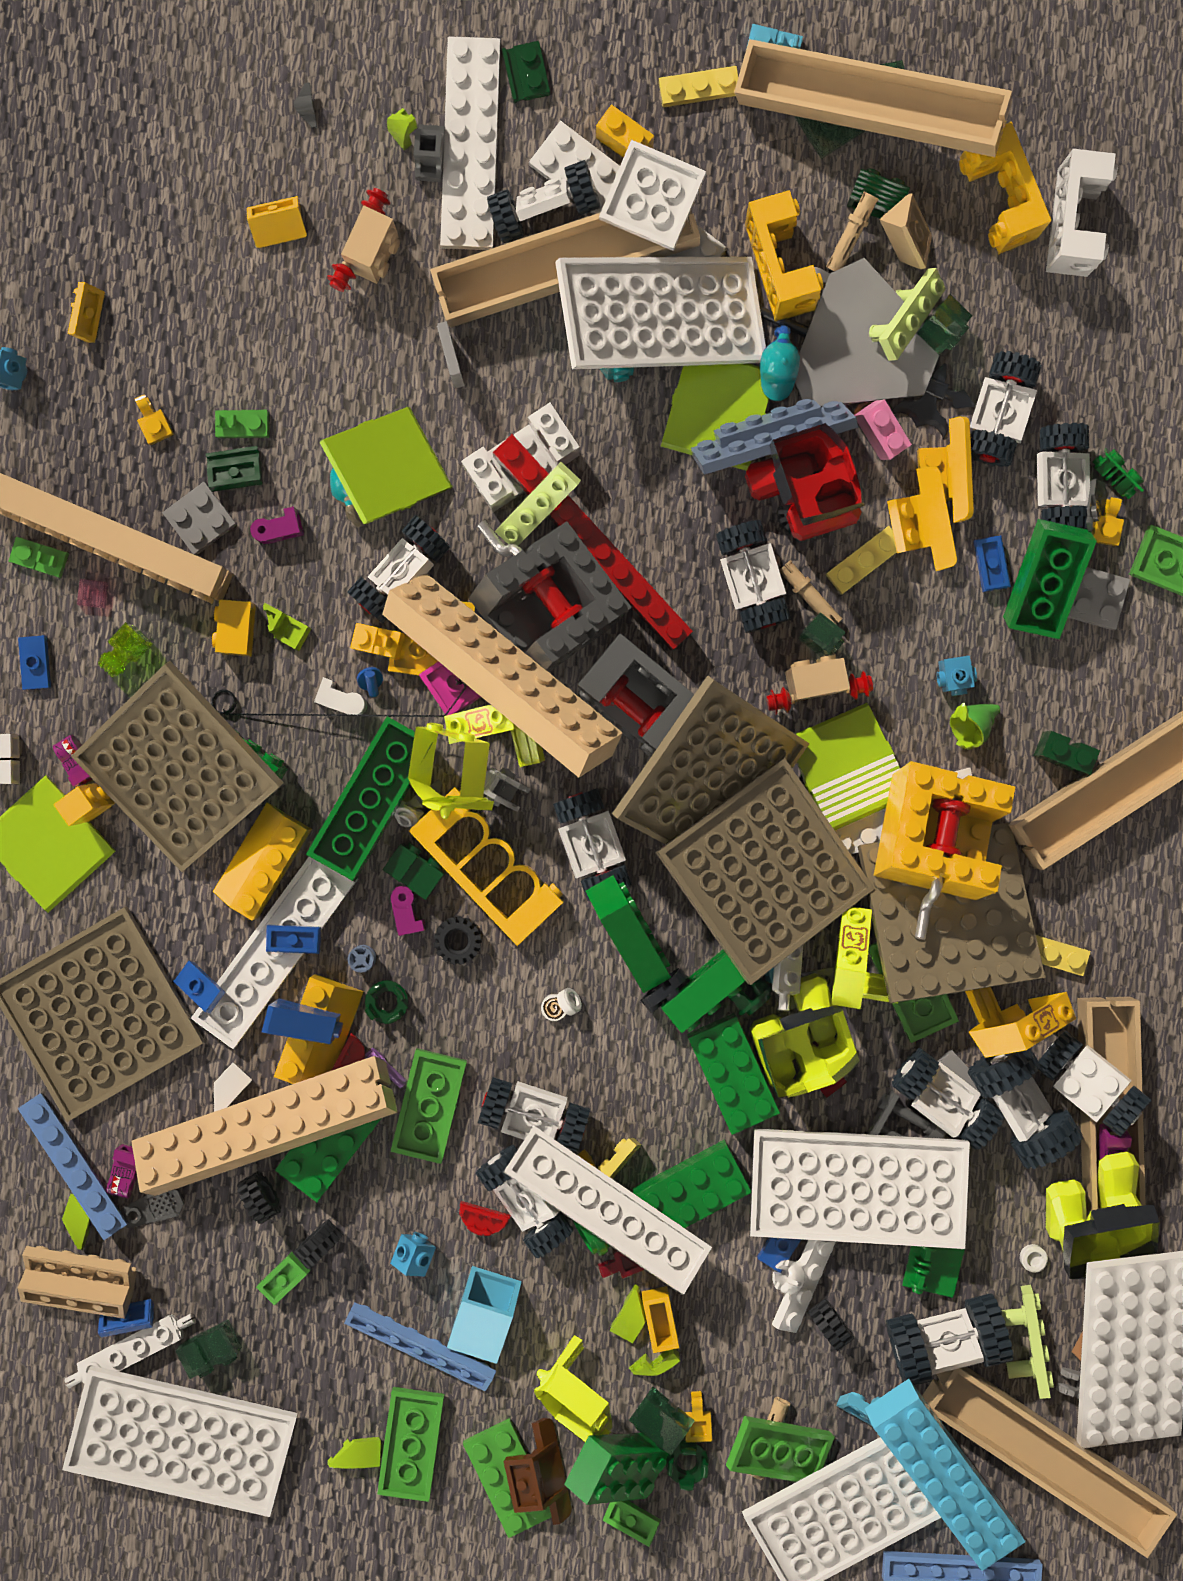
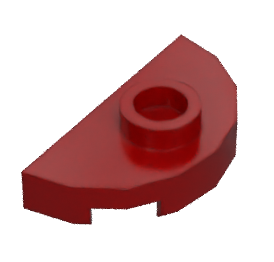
M353 1033L350 1034L331 1071L366 1059L365 1048L361 1040Z
M464 1201L460 1202L459 1214L462 1221L467 1226V1229L476 1235L490 1236L499 1232L502 1228L506 1227L511 1217L510 1214Z

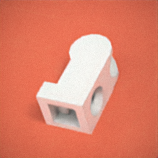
M323 677L314 701L315 703L346 714L361 715L366 711L367 701L362 695L353 692L346 694L334 689L336 682Z

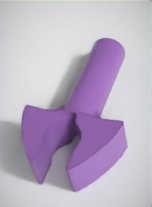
M372 1047L365 1054L367 1058L376 1056L385 1061L389 1077L398 1087L401 1088L406 1084L407 1080L385 1060V1056L380 1051Z

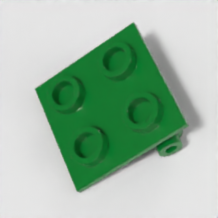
M1105 448L1104 453L1106 456L1103 458L1099 455L1092 461L1095 465L1094 469L1102 476L1106 475L1114 466L1116 467L1105 477L1106 481L1118 470L1121 472L1110 483L1111 486L1125 476L1114 487L1122 497L1125 496L1127 499H1130L1136 493L1135 487L1141 492L1144 491L1142 486L1143 478L1135 469L1131 468L1128 471L1123 466L1125 459L1115 449L1110 452Z
M911 1246L902 1286L912 1288V1291L917 1294H922L923 1291L953 1298L965 1249Z

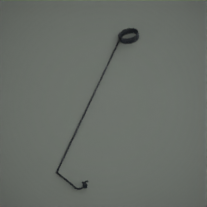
M455 679V680L457 681L456 685L464 684V689L462 690V692L460 693V695L457 697V699L454 701V703L451 705V707L449 708V710L446 712L445 715H362V714H361V715H359V714H357V715H356V714H354V715H353V714H347V715H346V714H249V713H247V714H246V713H244V714H242V713H240V714L237 713V714H236V713H231V712H232V711L235 709V707H236L237 699H236L235 695H234L232 692H230V691H228V690H224V689L217 691V692L213 695L211 704H212V706L214 707V699H215V696H217V694H219L220 692H228V693H230L231 696L233 697L232 705H231V707H230L228 710H226V711H225V709H223V712H219V711L217 710V712H218L219 714H222V715H259V716H260V715H262V716H264V715H266V716H267V715H269V716H271V715H272V716H274V715H275V716H277V715H278V716H284V715H285V716L444 717V716H446V715L449 713V711H450V710L452 709V707L455 705V703L457 702V700L459 699V697L463 694V692H464L465 689H466V684H465L464 682H462L461 679H459V681H458L457 679Z

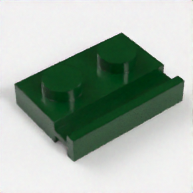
M539 41L516 45L511 49L502 48L513 103L550 96Z
M258 446L206 453L208 487L210 491L215 492L262 485V468Z

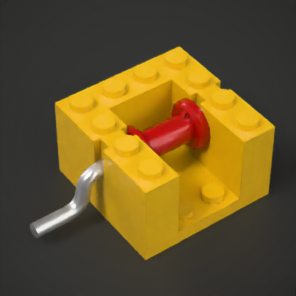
M912 761L892 774L873 876L930 889L924 896L920 906L915 938L926 939L930 911L941 892L972 900H978L998 892L1002 865L986 862L992 822L1011 813L1015 786L970 775L961 779L957 777V772Z

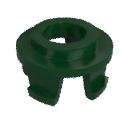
M762 977L753 984H749L755 995L753 999H750L741 990L730 998L731 1002L733 1001L739 1009L738 1014L740 1016L744 1013L751 1015L772 997L770 994L772 985L768 986L761 979Z
M383 980L377 982L366 994L365 1012L372 1021L375 1020L384 1024L395 1023L407 1011L408 995L405 989L395 981ZM384 992H391L397 998L396 1007L390 1011L381 1009L378 1004V998Z
M681 1441L670 1448L666 1458L667 1474L675 1482L679 1483L681 1490L692 1491L694 1490V1484L703 1478H708L709 1460L706 1451L701 1445L696 1442ZM680 1454L695 1455L696 1465L690 1470H683L677 1463L678 1456Z

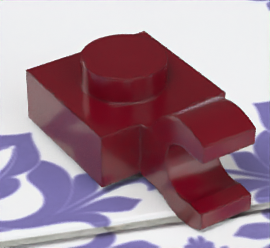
M618 1250L613 1251L615 1259L598 1263L602 1278L620 1271L623 1279L646 1270Z

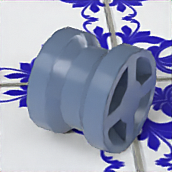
M359 945L352 949L348 955V964L355 972H366L376 962V953L368 945Z

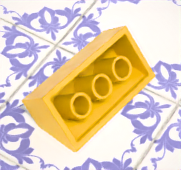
M267 802L213 892L230 908L248 919L255 920L259 918L312 829Z
M317 974L312 975L309 978L300 1004L341 1014L339 1022L343 1023L340 1037L335 1038L331 1044L288 1037L274 1077L295 1084L330 1072L345 1045L364 991Z

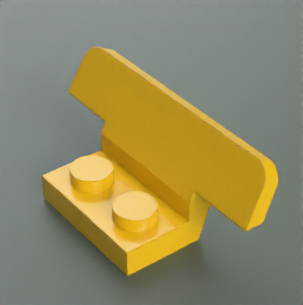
M961 416L949 419L950 445L938 448H919L917 450L918 468L935 466L940 470L946 501L952 500L953 523L966 521L974 513L970 421L967 417Z
M931 466L916 469L921 494L887 501L897 553L931 546L935 570L940 571L954 566L957 562V556L941 473L937 467Z

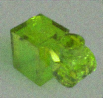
M125 622L107 641L114 649L112 652H104L101 655L98 666L104 669L105 672H108L111 678L119 674L121 675L129 662H137L152 646L153 642L134 625Z

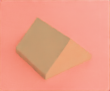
M913 193L905 196L879 220L900 262L918 269H924L927 265L932 234Z

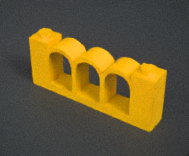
M454 787L445 797L460 796L461 790ZM455 808L447 819H443L440 810L431 809L409 832L518 946L563 903V900L560 898L563 895L562 891L554 883L549 886L545 882L541 886L538 874L531 867L522 864L515 865L514 849L504 839L490 838V825L481 814L470 811L471 809ZM464 817L475 818L483 826V839L479 845L457 864L437 841L459 820ZM488 844L501 845L509 855L508 867L482 891L462 868ZM513 871H524L534 880V892L517 910L507 917L487 894L508 874Z

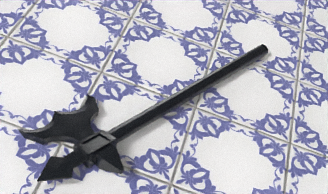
M760 306L761 318L779 326H788L792 332L806 337L809 329L808 326L789 318L775 322L772 311ZM944 363L933 373L926 391L920 399L910 402L903 400L892 409L893 414H907L914 421L916 428L923 425L934 426L939 430L944 439L947 433L946 419L937 410V399L942 400L945 398L951 401L955 409L976 407V405L964 389L956 392L948 388L949 384L944 383L947 378V364Z

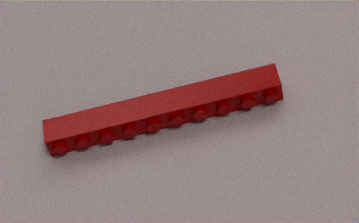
M513 434L493 451V458L527 495L549 474ZM569 495L548 515L549 519L557 527L565 522L569 523L632 609L670 650H674L693 632Z

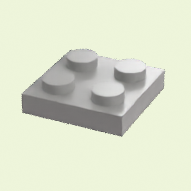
M202 482L162 512L194 555L199 554L237 525L205 482Z
M1087 567L1068 618L1116 630L1130 579Z

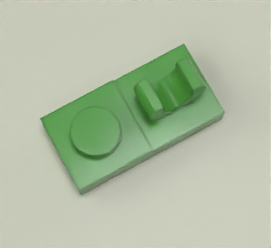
M215 410V437L269 438V411Z
M16 537L9 562L61 578L69 553Z
M291 1252L256 1288L275 1306L309 1273L310 1269H307Z
M627 1500L610 1502L602 1521L650 1547L661 1519Z

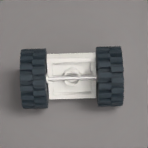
M1031 1048L986 1058L982 1056L980 1060L973 1063V1066H970L968 1075L981 1096L984 1098L993 1097L1015 1135L1011 1137L1010 1144L1024 1167L1036 1169L1039 1165L1041 1167L1047 1166V1163H1054L1057 1161L1056 1159L1065 1157L1067 1152H1072L1075 1149L1074 1146L1081 1143L1080 1140L1083 1139V1134L1068 1110L1064 1111L1063 1109H1059L1057 1112L1056 1110L1053 1111L1033 1079L1032 1074H1036L1037 1069L1040 1068V1063Z
M992 1293L966 1299L965 1308L917 1321L912 1313L886 1320L892 1352L902 1382L910 1379L914 1386L931 1382L933 1380L932 1375L978 1363H983L985 1367H991L1013 1360L1012 1344L1005 1325L1006 1322L1002 1316L1001 1308L998 1306V1302Z

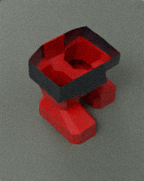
M826 423L773 439L769 445L772 458L750 464L746 470L745 479L751 497L761 501L780 495L784 505L793 504L789 508L786 518L792 536L800 541L856 524L862 513L860 507L865 506L860 482L848 447Z

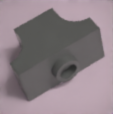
M419 124V128L415 129L414 159L416 181L442 182L445 126Z

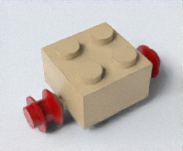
M378 188L366 190L369 199L368 201H361L363 208L341 253L344 261L342 264H332L335 273L334 275H327V279L330 281L329 285L340 292H344L345 289L351 290L348 282L349 279H356V275L377 284L380 277L384 278L388 272L389 263L387 262L391 253L395 255L399 248L400 239H398L399 235L394 221L386 216L382 209L384 205L389 206L391 202L387 199L388 195Z
M836 654L820 657V659L816 660L817 663L810 664V660L794 662V664L790 665L791 668L785 672L789 692L782 687L781 692L775 694L771 689L770 695L766 696L767 707L776 716L779 709H784L786 713H789L791 704H795L796 701L844 691L849 693L855 700L858 699L859 693H864L866 697H869V692L873 691L872 678L870 675L866 676L864 671H862L859 678H855L853 674H850L848 678L844 658L836 659Z

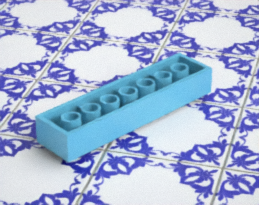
M907 1379L864 1408L874 1430L981 1571L1026 1542L1013 1518L910 1379Z

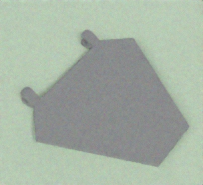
M865 258L832 273L814 267L816 274H821L825 288L799 353L800 368L795 384L802 400H815L823 407L825 403L831 401L852 404L923 396L943 348L941 341L922 323L898 360L888 361L880 342H872L871 339L873 337L870 338L869 330L872 325H886L891 322L904 303L901 297Z

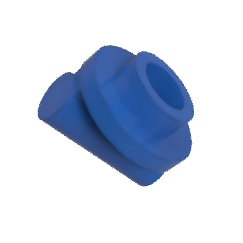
M368 667L360 671L357 676L359 687L367 690L370 697H377L379 695L378 687L383 682L382 672L375 667Z

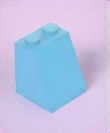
M472 1266L447 1348L497 1364L513 1319L522 1281Z

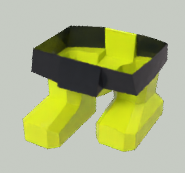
M816 973L801 977L800 993L793 995L798 1013L784 1018L772 1014L753 1021L750 1027L767 1082L770 1086L774 1087L778 1098L799 1096L834 1084L860 1062L842 1006L832 1005L827 982L824 977ZM814 1041L818 1043V1047L813 1044ZM796 1059L799 1068V1072L795 1079L793 1078L796 1074V1071L792 1060Z
M1129 1152L1106 1155L1099 1161L1097 1195L1098 1204L1101 1209L1090 1211L1088 1217L1086 1213L1085 1191L1080 1182L1073 1179L1052 1183L1046 1189V1230L1050 1238L1060 1241L1063 1250L1064 1269L1069 1279H1086L1087 1262L1157 1254L1160 1222L1155 1206H1142L1136 1197L1139 1164L1134 1155Z

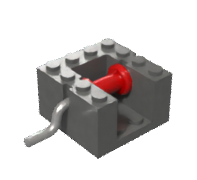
M485 520L477 525V528L497 553L501 556L508 557L513 555V557L488 572L472 592L469 600L488 624L510 640L526 655L530 656L546 671L550 672L607 632L632 608L568 522H565L531 544L526 552L515 544L505 546ZM534 592L533 594H531L530 596H528L527 598H525L524 600H522V598H523L525 595H527L528 593L530 594V593Z
M621 633L578 684L579 697L591 707L593 705L597 706L602 711L600 715L612 724L615 721L622 727L620 731L623 732L627 739L632 741L635 738L643 744L640 749L649 757H652L694 696L690 690Z

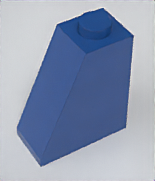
M277 999L268 1005L262 1032L331 1044L335 1038L340 1037L343 1023L339 1022L341 1014Z

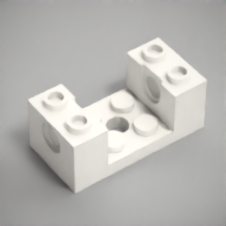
M1072 149L1058 168L1046 272L1088 277L1106 259L1109 245L1105 243L1106 233L1077 230L1080 214L1076 212L1077 204L1080 203L1082 198L1097 199L1101 191H1106L1111 181L1115 180L1118 171V165L1115 164V153Z
M551 403L528 416L529 425L514 434L516 439L548 473L560 462L566 465L580 456L579 445ZM503 442L488 452L484 447H481L461 461L464 470L492 512H495L525 492L493 458V451Z

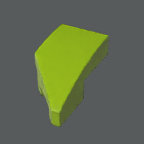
M264 603L263 609L267 613L269 632L274 635V638L300 651L312 628Z
M70 1194L62 1221L77 1249L83 1251L89 1235L91 1220L74 1194Z
M634 1285L626 1297L622 1309L610 1328L612 1333L632 1344L646 1321L644 1305L639 1295L640 1289L637 1285Z
M676 1349L664 1351L653 1361L645 1353L629 1369L635 1375H660L680 1362L679 1352Z
M379 1437L353 1439L352 1441L347 1439L343 1443L342 1449L328 1460L330 1468L380 1467L381 1440Z

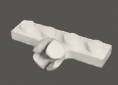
M808 1240L798 1261L784 1260L775 1266L777 1269H781L782 1273L773 1272L772 1280L776 1289L781 1290L782 1293H785L772 1323L778 1330L797 1333L836 1241Z

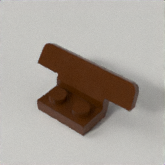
M542 1418L531 1423L537 1449L532 1454L507 1456L503 1462L514 1513L544 1511L549 1506L553 1525H558L571 1515L572 1507L568 1488L564 1485L566 1479L553 1420Z

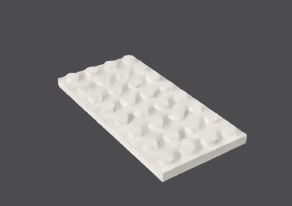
M752 257L559 258L555 262L572 369L748 364L761 362V356L766 348Z
M754 1128L750 1236L965 1249L970 1142L959 1139Z
M1183 1251L1087 1262L1077 1424L1078 1444L1083 1448L1181 1436L1183 1419Z
M91 1365L87 1373L62 1470L270 1517L298 1413Z
M881 1438L868 1443L742 1511L744 1519L780 1581H824L941 1518Z

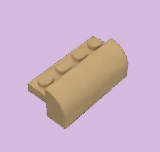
M26 1246L22 1255L25 1271L18 1286L21 1302L125 1319L136 1280V1268L131 1267V1263L121 1259H102L96 1255H78L67 1250L62 1252L54 1251L43 1246Z

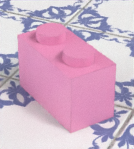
M885 399L872 402L854 415L880 460H890L912 445Z

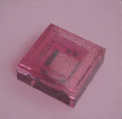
M80 579L77 605L105 609L108 583Z

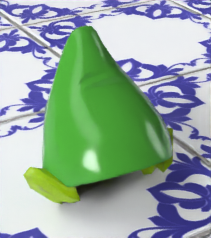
M964 703L958 706L951 715L949 723L954 736L958 740L956 745L968 750L984 744L990 737L994 719L1001 710L1000 706L995 704H972L966 706Z

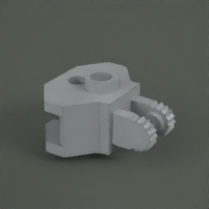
M491 767L490 771L486 770L484 794L487 796L485 798L494 801L493 805L497 807L501 803L518 812L520 807L511 802L517 789L529 793L530 788L514 780L516 774L504 767L501 771Z

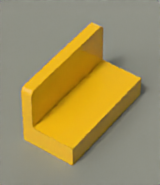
M298 196L247 208V221L257 248L307 236Z

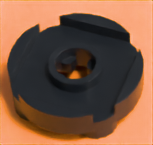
M677 968L669 973L670 979L650 989L640 999L650 1013L657 1010L663 1004L661 1001L664 999L667 1001L672 1000L680 993L679 989L690 981V978L681 968Z

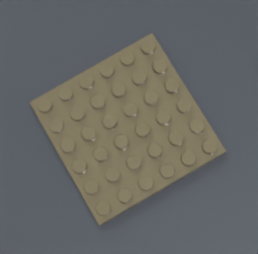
M171 661L164 664L71 756L181 872L284 783Z
M707 676L612 814L624 823L667 844L780 759L785 758L791 768H793L809 746V743Z
M785 758L777 761L656 851L658 857L744 980L750 985L874 890L866 875Z
M1010 823L992 825L986 862L1002 865L998 892L978 900L941 892L938 899L932 905L925 940L915 938V932L922 900L930 889L873 876L880 842L858 846L862 871L874 887V890L867 894L870 909H872L871 916L889 1004L1045 978L1014 835L1008 826Z
M128 907L118 910L0 979V1008L66 1122L205 1043L203 1036L195 1022L191 1019L188 1010Z

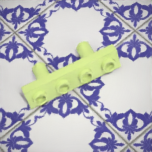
M937 268L927 269L914 289L896 291L904 303L889 324H876L870 327L869 336L870 338L873 337L871 339L872 342H880L888 361L898 360L946 290Z
M560 462L495 532L506 543L518 546L581 480Z
M1031 1285L1020 1286L1023 1299L1021 1308L1001 1311L1006 1326L1024 1325L1027 1327L1032 1357H1030V1360L1006 1362L1009 1379L1033 1376V1379H1036L1039 1398H1051L1049 1388H1054L1051 1371H1046L1045 1362H1050L1047 1345H1042L1041 1336H1045L1043 1319L1037 1318L1036 1310H1041L1039 1294L1033 1293Z

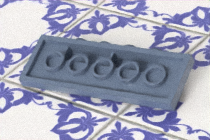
M803 399L798 401L796 405L788 408L777 407L771 410V413L762 416L758 414L751 415L745 421L739 423H725L720 426V429L714 430L715 441H701L697 446L692 447L691 451L694 460L705 475L770 455L769 445L773 439L824 423L829 425L837 434L858 428L856 417L842 402L831 401L825 403L821 408L815 400Z

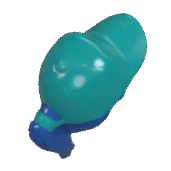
M785 325L776 328L774 336L777 339L764 349L760 362L762 390L768 398L774 401H781L790 395L800 368V354L790 342L789 335L791 330Z

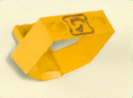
M991 987L965 991L979 1022L977 1026L969 1031V1034L985 1058L1028 1050L1076 1020L1067 992L1028 999L1032 1013L1026 1016L1018 1004L1001 1011Z

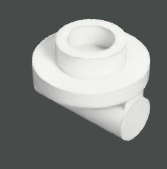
M402 801L394 814L400 825L413 827L423 817L425 812L418 808L406 806V802Z

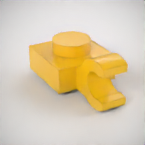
M145 395L135 398L144 416L137 421L150 446L174 435L163 410L154 411L149 398H146Z
M1113 497L1110 500L1106 499L1103 516L1101 515L1100 521L1095 523L1092 531L1093 536L1097 540L1096 543L1119 546L1124 519L1117 518V514L1119 513L1122 499Z
M701 1391L691 1392L692 1412H684L686 1442L712 1441L711 1412L703 1411Z

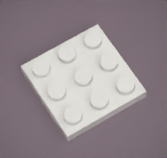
M631 140L599 215V219L674 251L705 179L706 171Z

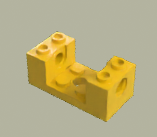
M1012 121L1006 123L1005 128H1003L996 157L967 151L962 153L959 166L962 174L967 175L969 182L999 171V183L1002 188H1006L1009 196L1008 206L1010 209L1001 212L998 222L989 229L988 238L990 245L993 248L996 247L998 254L1036 240L1050 224L1051 218Z
M790 190L749 202L745 221L746 231L775 322L814 311L823 289L821 274H816L814 265L785 273L782 258H777L775 252L777 242L792 238L793 227H797V216L800 215L797 199H792Z

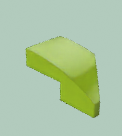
M402 108L396 114H392L387 118V129L401 148L406 150L412 145L409 134L418 127L415 117L412 114L408 115L405 109Z

